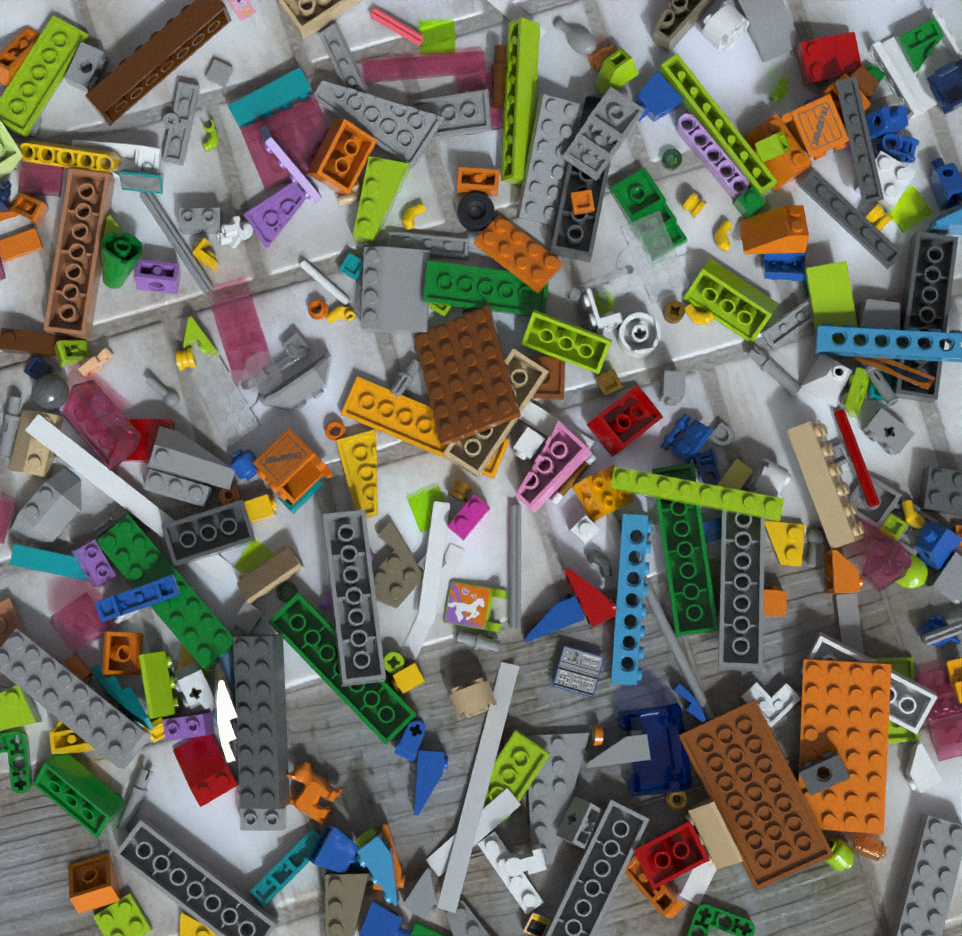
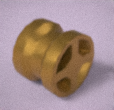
M679 301L669 302L663 311L664 319L671 324L680 322L685 314V307Z
M454 479V486L449 490L448 495L467 502V495L472 491L473 487L463 481Z

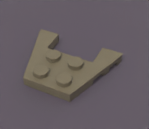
M390 521L377 536L393 552L373 573L376 601L397 609L421 582L424 575L394 524Z

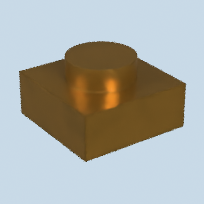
M614 369L595 377L603 397L623 389Z

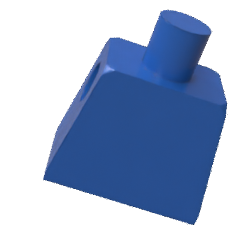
M659 71L651 77L636 96V104L645 109L638 121L640 122L644 117L648 116L655 122L682 105L683 98Z
M902 105L884 107L865 116L870 139L883 138L889 133L897 134L908 126V111L906 107Z
M942 158L933 160L931 166L934 171L929 179V183L940 211L960 205L962 201V176L955 163L945 165Z
M931 521L920 529L921 536L916 541L915 547L926 565L941 572L961 543L962 538L949 529Z
M327 823L308 860L317 866L340 873H345L349 866L355 869H359L361 866L356 858L358 856L356 855L359 849L358 845L333 825Z
M375 899L370 905L359 936H411L412 931L401 927L404 920L402 915Z

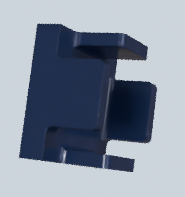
M962 59L946 64L935 70V74L927 78L930 84L929 87L945 115L962 107Z

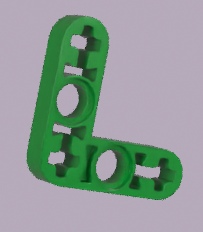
M21 731L1 733L0 740L2 746L0 753L8 752L12 790L20 794L28 792L33 783L28 737ZM16 735H18L19 739L22 738L23 740L22 743H19V750L24 749V753L13 754V751L18 750L17 744H13V739H16ZM21 756L24 758L25 765L23 768L15 766L14 760L16 757ZM26 770V774H22V780L26 781L27 785L23 786L22 789L21 786H17V782L21 780L20 774L16 775L15 772Z
M700 903L693 912L686 936H692L691 933L695 928L702 929L703 936H708L711 927L735 936H753L755 926L748 918L707 903ZM705 908L710 913L709 917L705 916L703 923L707 924L706 927L695 923L696 920L701 921L702 916L699 911H703ZM722 915L730 917V924L726 927H722L719 924V918ZM735 918L738 919L736 923L744 926L747 923L750 930L742 934L740 928L734 927Z

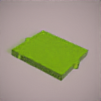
M454 20L419 21V33L424 36V41L420 45V55L455 54L457 35H455Z
M914 186L904 191L891 212L887 211L894 217L891 221L896 223L902 233L933 213L925 203V198L920 196Z
M439 486L426 492L421 491V494L407 499L420 533L430 529L434 502H445ZM449 513L448 522H449V521H452V518H451L450 513Z
M256 540V542L249 545L246 551L242 552V557L234 567L242 573L248 570L252 573L257 569L256 565L265 558L269 561L275 555L273 554L274 552Z

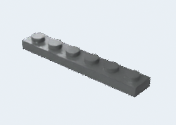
M857 77L836 81L862 203L864 205L884 200Z
M814 169L799 183L798 186L887 270L903 254Z

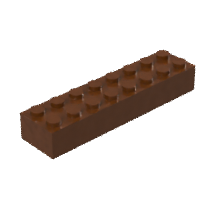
M195 0L192 4L186 5L177 17L169 19L163 29L154 32L148 42L138 46L134 54L129 58L123 59L119 63V67L113 72H108L98 85H93L85 95L109 126L232 21L226 5L221 0Z

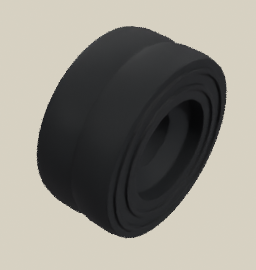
M478 192L467 194L458 205V219L462 226L470 231L485 230L494 219V204L485 194ZM473 207H479L482 210V214L479 217H473L470 214V210Z

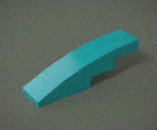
M16 544L13 546L9 565L88 581L73 556Z
M98 664L90 668L105 693L122 711L146 728H154L131 686L122 690L114 675L106 679Z
M313 828L249 891V894L263 908L310 862L308 857L320 837Z

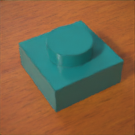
M349 252L340 266L339 272L357 282L363 273L364 261Z

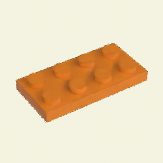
M500 214L473 243L537 293L543 289L564 264Z

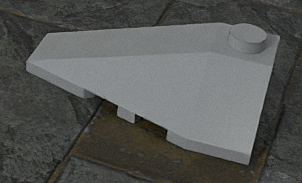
M159 426L148 467L230 490L235 472L229 465L181 432Z

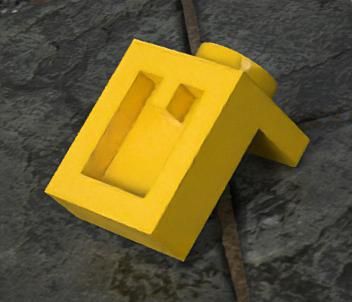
M204 237L202 241L199 240L194 245L192 254L198 261L215 272L219 267L216 261L217 257L210 251L205 253L211 244Z

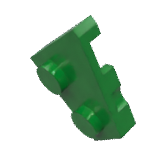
M935 18L897 37L913 73L921 68V65L930 56L934 47L943 38Z

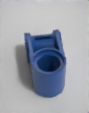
M889 133L878 142L877 151L878 153L882 151L901 162L914 163L916 160L914 156L916 146H919L920 141L912 137ZM885 141L891 143L892 149L886 147Z
M714 448L698 452L693 458V462L697 470L699 483L716 486L720 480V474ZM705 474L713 475L715 478L714 483H707L704 479Z
M413 719L408 723L394 754L414 762L426 731V726L422 720ZM418 724L422 732H417L415 735L410 727H415Z

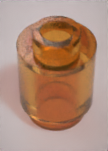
M606 43L593 52L591 57L588 58L591 67L596 72L600 71L604 60L618 50L614 44Z
M865 834L855 837L853 850L857 852V855L879 861L886 854L887 847L884 846L883 840Z

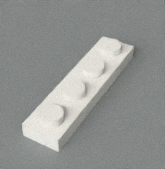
M495 831L477 843L526 915L544 903L524 872L517 877H511L506 873L505 860L510 852Z

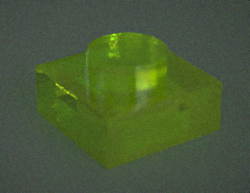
M783 75L769 98L775 103L779 97L783 99L789 89L786 86L789 79Z

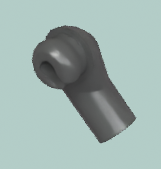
M596 550L589 552L587 560L589 563H595L600 566L602 578L612 576L609 558Z

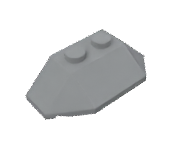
M326 353L260 398L259 400L263 406L290 411L296 409L298 411L307 405L306 401L312 397L316 399L324 393V389L327 388L332 362L329 353Z
M66 468L59 471L47 480L22 508L10 532L25 545L54 542L81 511V481Z

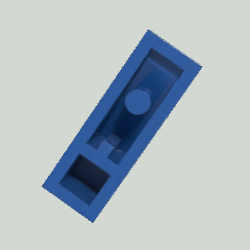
M570 594L558 598L559 603H556L524 638L525 643L585 620L576 596L571 598Z
M419 749L414 815H419L441 778L443 769H448V756H444L445 751Z

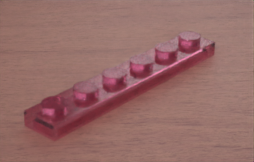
M484 51L362 61L366 83L485 73Z

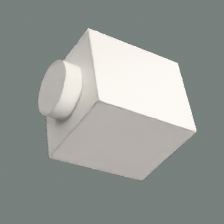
M527 427L513 447V450L516 451L515 455L523 461L526 459L531 461L545 438Z
M585 515L569 532L585 546L600 529Z

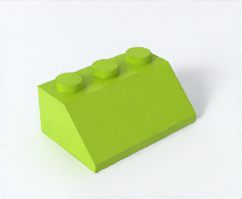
M165 651L139 655L149 719L176 714L175 710L179 709L178 699L172 695V689L176 687L173 682L174 676H169L168 668L172 667L171 656L166 655Z

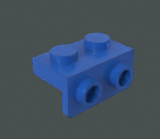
M806 253L764 254L762 262L764 279L806 281L804 269L806 268Z

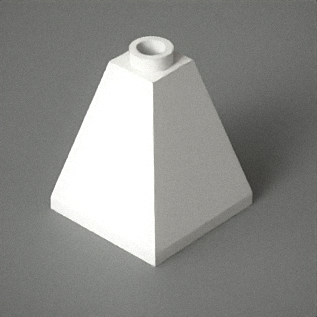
M819 355L801 386L802 389L830 406L837 408L850 386V376L855 372L828 355Z

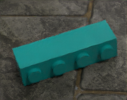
M299 67L228 105L241 132H249L254 130L257 124L272 120L276 114L289 111L296 103L306 102L313 95V91Z

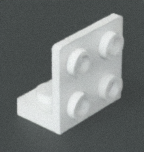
M590 287L586 288L581 302L584 311L589 313V319L587 320L590 330H594L599 335L619 329L622 323L620 312L616 314L614 311L602 315L603 318H600Z

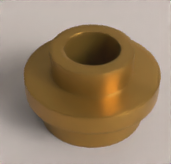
M673 788L667 793L666 802L672 809H682L687 804V794L680 788ZM674 795L680 796L679 802L675 803L673 801Z

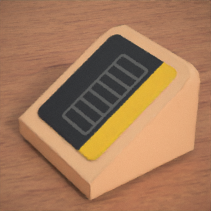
M532 911L523 928V932L532 936H543L551 919Z

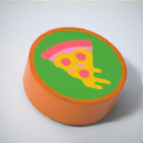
M592 725V746H601L603 743V727L601 725Z

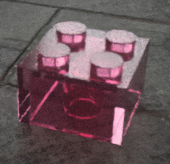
M87 592L56 612L50 619V624L74 655H77L104 636L105 631L109 632L112 627V623L109 620L101 623L94 600Z

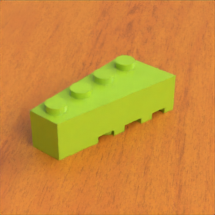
M372 156L368 157L353 231L354 241L375 245L386 222V218L392 210L396 197L400 193L403 183L410 172L409 163Z
M15 685L0 693V731L42 722L31 696L20 687Z

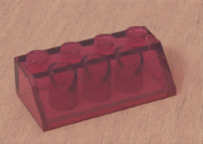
M94 380L72 386L62 415L104 465L112 471L136 450L142 435Z

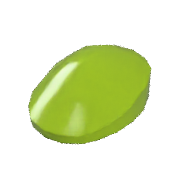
M897 554L890 559L887 566L891 579L902 587L917 588L927 580L928 569L925 563L911 554Z

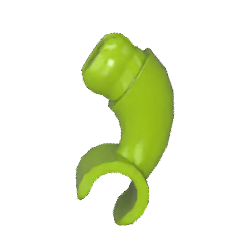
M210 119L212 123L210 128H206L202 124L205 132L210 134L207 141L202 143L206 152L214 150L219 139L216 125L212 119Z

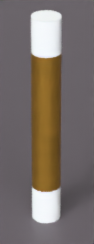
M591 453L550 500L555 505L558 504L597 458Z

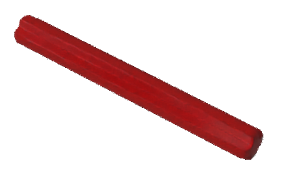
M844 409L834 412V416L869 507H875L880 504L846 412Z

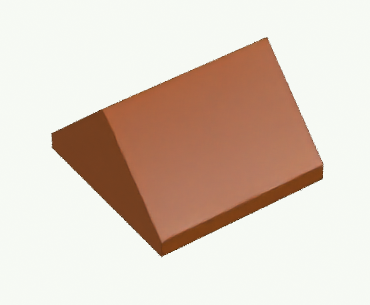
M105 631L102 674L141 675L139 655L142 654L143 633Z

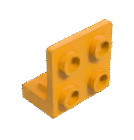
M615 465L599 471L572 486L588 518L592 522L634 501L630 493L610 488Z

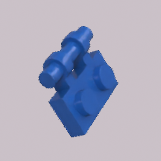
M684 413L674 423L675 427L670 434H666L663 438L664 442L660 447L667 451L672 445L674 448L670 453L686 464H689L713 431L710 427L695 419L689 426L687 423L691 417ZM681 431H684L685 433L678 441L676 439Z

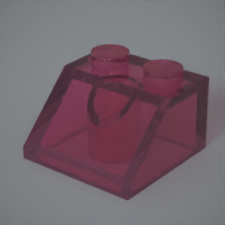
M873 537L861 577L875 590L881 591L906 576L907 570L912 564V556L897 541Z

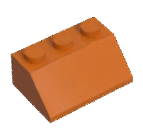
M777 113L758 125L744 138L756 153L755 143L784 131L791 151L763 162L777 180L773 188L774 192L808 170L812 164Z

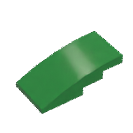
M645 167L610 187V191L652 262L687 242V237L677 224V219L666 204L665 197Z

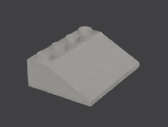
M364 247L362 330L367 333H428L429 303H423L422 297L426 261L430 260V250Z

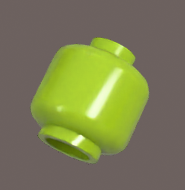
M830 839L828 843L834 855L824 861L837 871L849 869L854 863V850L842 839Z

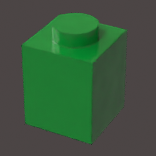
M752 186L739 196L733 205L744 219H747L758 212L766 201Z

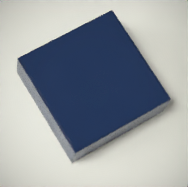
M35 355L23 372L36 380L44 374L51 373L54 367Z

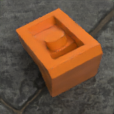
M20 193L10 210L39 226L49 209L42 201Z

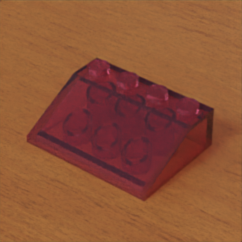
M317 99L240 129L265 191L292 180L289 177L290 172L288 169L285 168L283 170L276 162L277 156L274 153L269 154L264 148L263 143L265 142L259 129L266 124L270 129L273 139L277 138L286 150V155H291L299 166V170H303L308 175L307 171L329 130Z

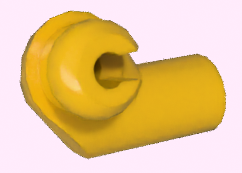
M422 202L405 210L402 217V224L405 229H413L415 227V216L426 212Z
M724 220L714 234L716 246L722 251H728L731 248L727 233L733 225L727 220Z
M692 303L685 307V313L694 324L708 325L714 320V315L711 311H706V313L697 312Z
M337 306L325 318L329 324H332L338 318L352 321L355 319L356 314L350 307Z
M912 500L902 502L906 522L916 529H921L925 525V519L914 511Z

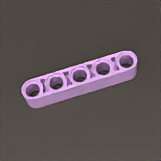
M692 114L681 115L676 126L678 135L731 198L737 199L748 190L749 182ZM687 122L691 125V128L685 129L681 123ZM699 137L703 139L704 144H697L694 139ZM713 153L716 155L717 159L711 160L708 158L707 154ZM725 168L730 172V175L725 176L721 174L720 170ZM733 185H741L743 191H736Z

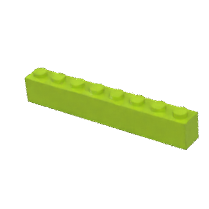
M522 17L508 23L506 60L508 69L505 81L501 181L522 186L536 118L540 23Z
M676 53L661 64L659 73L683 98L682 104L688 112L699 121L749 182L748 189L753 186L761 196L772 190L777 180L679 54Z
M615 466L610 487L612 490L774 521L781 520L784 498Z

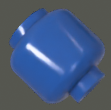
M239 449L231 456L233 460L230 462V467L239 479L246 478L248 481L257 474L255 471L258 468L253 464L257 457L251 450L242 451Z

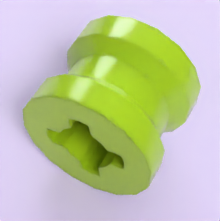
M390 652L384 657V666L388 672L397 673L404 668L405 660L400 653Z

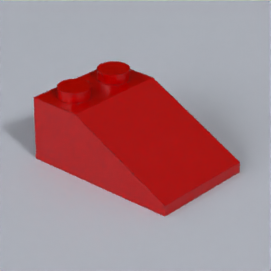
M855 32L809 40L795 46L803 86L840 78L845 73L848 76L852 75L862 66Z
M637 385L596 416L587 426L610 456L613 457L662 419L663 416Z
M171 419L112 420L109 461L149 463L159 426L174 430L175 423Z
M570 568L562 571L574 596L578 600L590 628L616 616L614 612L617 611V608L612 599L608 600L603 593Z
M214 734L194 737L173 750L188 786L200 807L239 785V778L231 764L227 763L224 752Z
M687 820L670 827L633 850L652 890L709 861L691 821Z

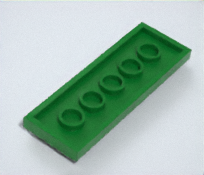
M426 261L423 303L475 310L489 305L492 312L531 317L533 310L546 314L548 283L537 293L510 271Z

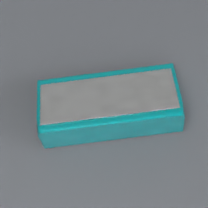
M122 169L120 171L122 190L163 194L164 173Z

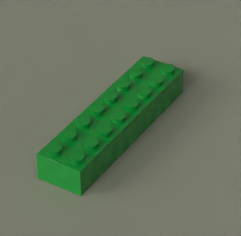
M694 463L652 469V474L696 482ZM656 498L676 637L719 631L700 506Z
M129 514L96 541L98 546L134 588L174 574L180 595L150 607L204 670L208 671L233 649L234 635Z
M298 592L268 621L278 634H283V639L385 745L417 715L412 707L386 681L341 687L335 628L301 593Z

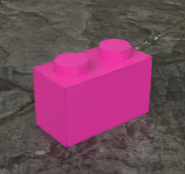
M474 494L447 527L464 541L489 512L490 507Z

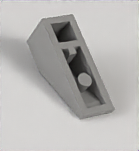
M642 729L629 731V735L623 736L588 760L586 763L587 768L651 760L647 732L642 733Z

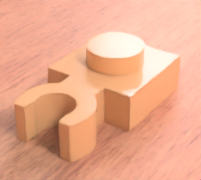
M105 348L96 357L86 358L80 364L81 367L78 370L88 379L103 367L105 362L112 359L114 355L109 349Z

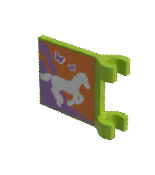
M451 582L444 623L500 633L502 624L493 623L489 620L493 598L506 599L507 591Z

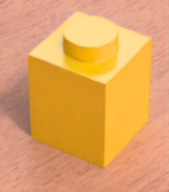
M268 494L244 502L251 523L277 516L275 510H278L275 498H271Z
M413 663L394 674V680L391 681L396 691L399 692L401 690L404 694L425 682V679L417 664Z

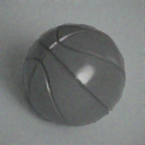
M49 373L36 379L32 386L31 394L34 402L39 407L45 410H55L62 407L67 401L69 387L61 376Z

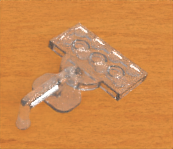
M660 211L620 227L628 247L620 252L617 259L604 257L595 261L590 267L592 279L568 289L565 292V296L576 301L581 297V294L585 293V289L590 287L591 290L596 288L602 299L612 300L622 296L628 285H644L648 297L653 304L690 288Z
M294 345L289 346L287 350L288 355L278 362H275L270 353L259 351L246 360L244 370H233L231 372L221 355H217L184 376L225 448L230 447L262 426L252 407L258 402L261 394L269 395L283 385L284 376L281 371L303 358L307 353L304 348Z

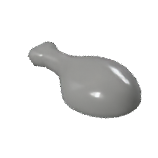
M561 18L555 22L554 27L567 34L570 46L574 51L587 55L596 50L597 43L590 32L582 29H573L566 25Z

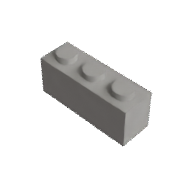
M149 469L143 488L148 492L205 509L208 508L213 493L211 487Z

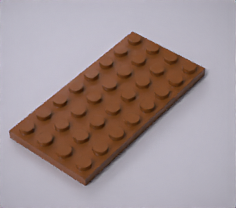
M756 698L679 734V738L709 798L715 802L743 859L742 864L755 890L834 855Z

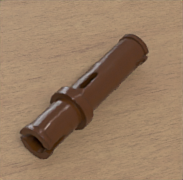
M504 45L494 46V63L491 64V69L493 70L491 108L502 109L504 107L505 71L508 69L506 64L507 46Z

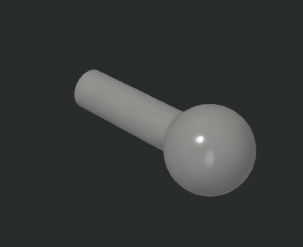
M152 376L145 381L163 397V402L166 406L172 408L179 404L180 397L176 392L168 391Z
M818 528L811 529L807 535L810 542L807 562L809 567L816 566L818 547L824 540V533Z

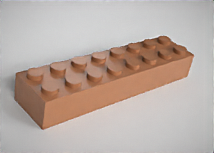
M69 168L43 329L48 334L91 339L102 268L101 242L104 237L106 218L110 215L115 179L110 173Z

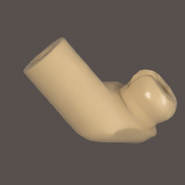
M356 181L350 194L337 196L339 206L355 203L359 200L363 187L360 181Z

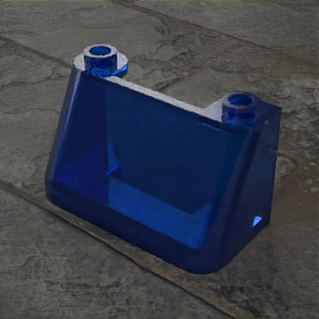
M672 703L619 711L617 722L624 732H628V735L630 734L629 731L642 729V733L647 732L651 760L632 762L634 774L627 780V788L631 792V797L676 793L690 788L692 785V774L689 756L679 735L685 732L680 705Z

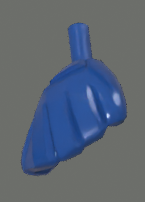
M938 614L930 616L923 622L920 630L922 642L923 634L948 625L942 616ZM952 636L931 645L940 646L949 640L959 645L961 641Z

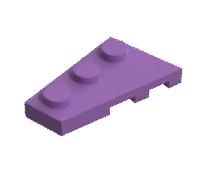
M292 182L243 214L266 250L305 202L306 197L299 186Z

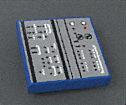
M563 645L552 686L593 698L604 657Z

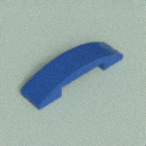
M173 574L96 601L94 604L102 623L180 595Z

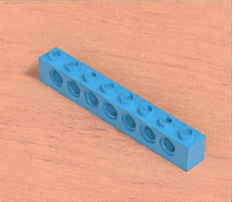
M822 323L821 326L816 328L814 354L962 363V331L950 330L949 333H943L940 329H928V332L919 331V328L898 330L897 327L892 326L885 327V329H876V326L873 325L855 328V325L852 324L834 327L832 323ZM832 336H841L843 342L840 344L834 343ZM853 337H862L864 344L857 345ZM875 338H883L885 345L878 346L875 343ZM896 339H904L907 344L906 347H899ZM918 340H925L928 343V348L923 349L919 347ZM946 341L949 344V349H942L939 342Z
M623 514L612 684L637 686V680H642V668H638L639 659L643 660L644 647H640V638L645 637V626L641 625L642 617H646L647 605L643 604V596L648 594V583H644L645 575H649L650 562H646V554H650L651 541H647V534L652 533V520H649L647 515ZM632 531H641L643 535L642 540L639 542L632 541L630 537ZM632 551H638L641 554V560L638 563L630 561L629 555ZM636 572L639 575L640 580L637 584L629 583V573ZM634 593L637 595L638 602L636 605H629L627 603L626 597L628 594ZM632 614L636 617L637 623L634 626H628L625 623L627 615ZM632 636L635 639V645L633 647H626L623 643L624 637ZM624 657L632 658L634 661L633 667L625 668L622 665V659Z

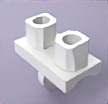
M239 216L233 217L230 223L223 224L221 231L217 232L219 245L229 244L231 249L237 248L242 240H247L251 237L253 228L247 222H240Z

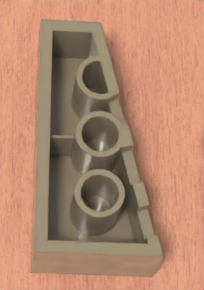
M670 0L653 31V42L667 53H670L716 0Z
M329 871L325 874L326 936H355L370 871H346L345 873Z

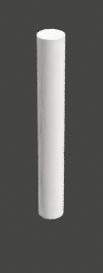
M306 260L301 262L300 267L345 306L349 304L351 300Z

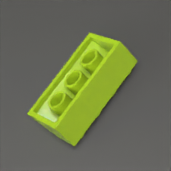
M709 259L683 298L704 313L711 311L716 321L751 344L779 305V303L712 259Z
M533 310L521 345L599 374L612 340Z

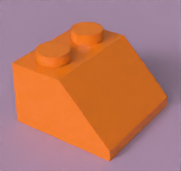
M837 550L824 552L826 594L860 592V588L863 587L862 575H859V570Z
M109 852L68 865L69 899L78 914L120 901L119 883Z

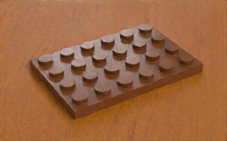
M489 305L428 329V333H419L413 336L438 436L443 446L521 417L495 320Z

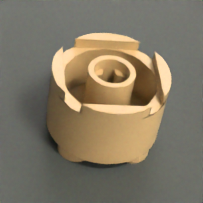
M483 678L472 681L471 686L466 688L463 685L451 689L452 694L449 695L457 720H462L461 715L464 714L469 718L489 710L488 705L493 704V707L497 706L489 681H484Z

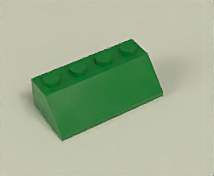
M70 753L53 754L44 763L33 783L37 789L96 838L103 833L126 802L118 793L111 790L104 781L98 779L87 767L75 760Z

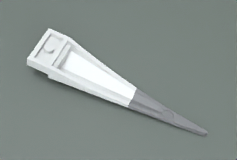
M11 136L15 143L19 145L31 140L116 152L121 158V165L109 173L117 179H120V171L122 169L160 172L161 147L144 145L143 143ZM48 149V154L52 155V152ZM67 152L68 159L72 161L71 154ZM87 155L86 159L91 164V157ZM106 158L107 165L111 167L110 159Z

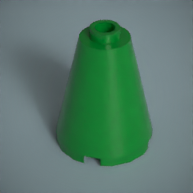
M117 231L110 232L102 238L101 242L102 280L107 287L112 289L122 287L143 254L141 242L135 236L123 232V235L116 234Z

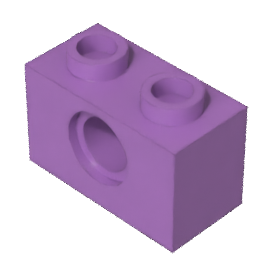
M139 260L135 272L137 290L178 294L181 279L180 264Z
M95 539L71 551L92 588L98 587L116 576Z
M212 712L163 720L165 741L215 734Z

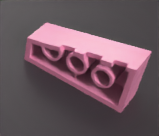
M559 420L551 436L548 437L542 452L537 456L531 471L528 472L515 495L534 513L592 453Z

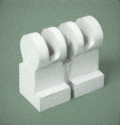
M541 843L532 845V851L521 855L519 853H510L505 860L506 873L511 877H517L527 870L528 874L547 870Z

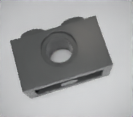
M828 750L822 753L819 759L814 761L809 759L801 763L799 774L810 796L850 778V773L838 750L834 752ZM827 767L829 773L820 775L817 772L818 768Z

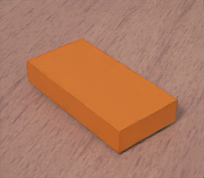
M36 228L0 240V254L4 262L43 249Z

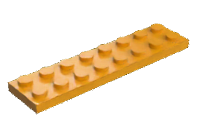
M358 376L356 377L342 409V416L449 460L443 454L448 445L443 446L440 443L431 407L403 395L396 397L391 393V390ZM504 440L482 475L494 479L510 440Z

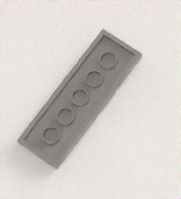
M540 94L516 213L517 218L556 226L568 162L562 157L573 141L579 103Z

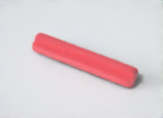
M373 8L371 11V19L417 46H420L424 41L423 34L382 10Z

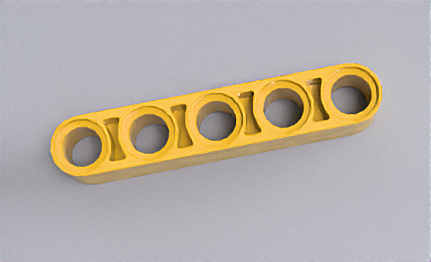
M38 140L25 142L18 147L23 154L21 159L26 162L109 173L121 165L120 156L113 151ZM28 147L32 148L33 155L29 153ZM48 149L52 152V158L48 155ZM67 152L71 154L72 161L68 159ZM87 155L91 157V164L86 159ZM106 158L110 159L111 167L107 165Z

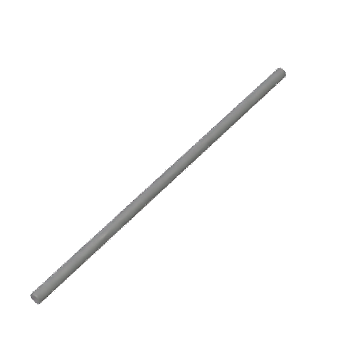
M613 511L607 514L606 517L621 546L622 524L616 512ZM632 551L629 559L632 563H638L639 559L635 551ZM633 572L637 581L639 582V575L636 572ZM645 575L644 583H648V594L645 596L694 698L705 715V721L715 718L665 612Z

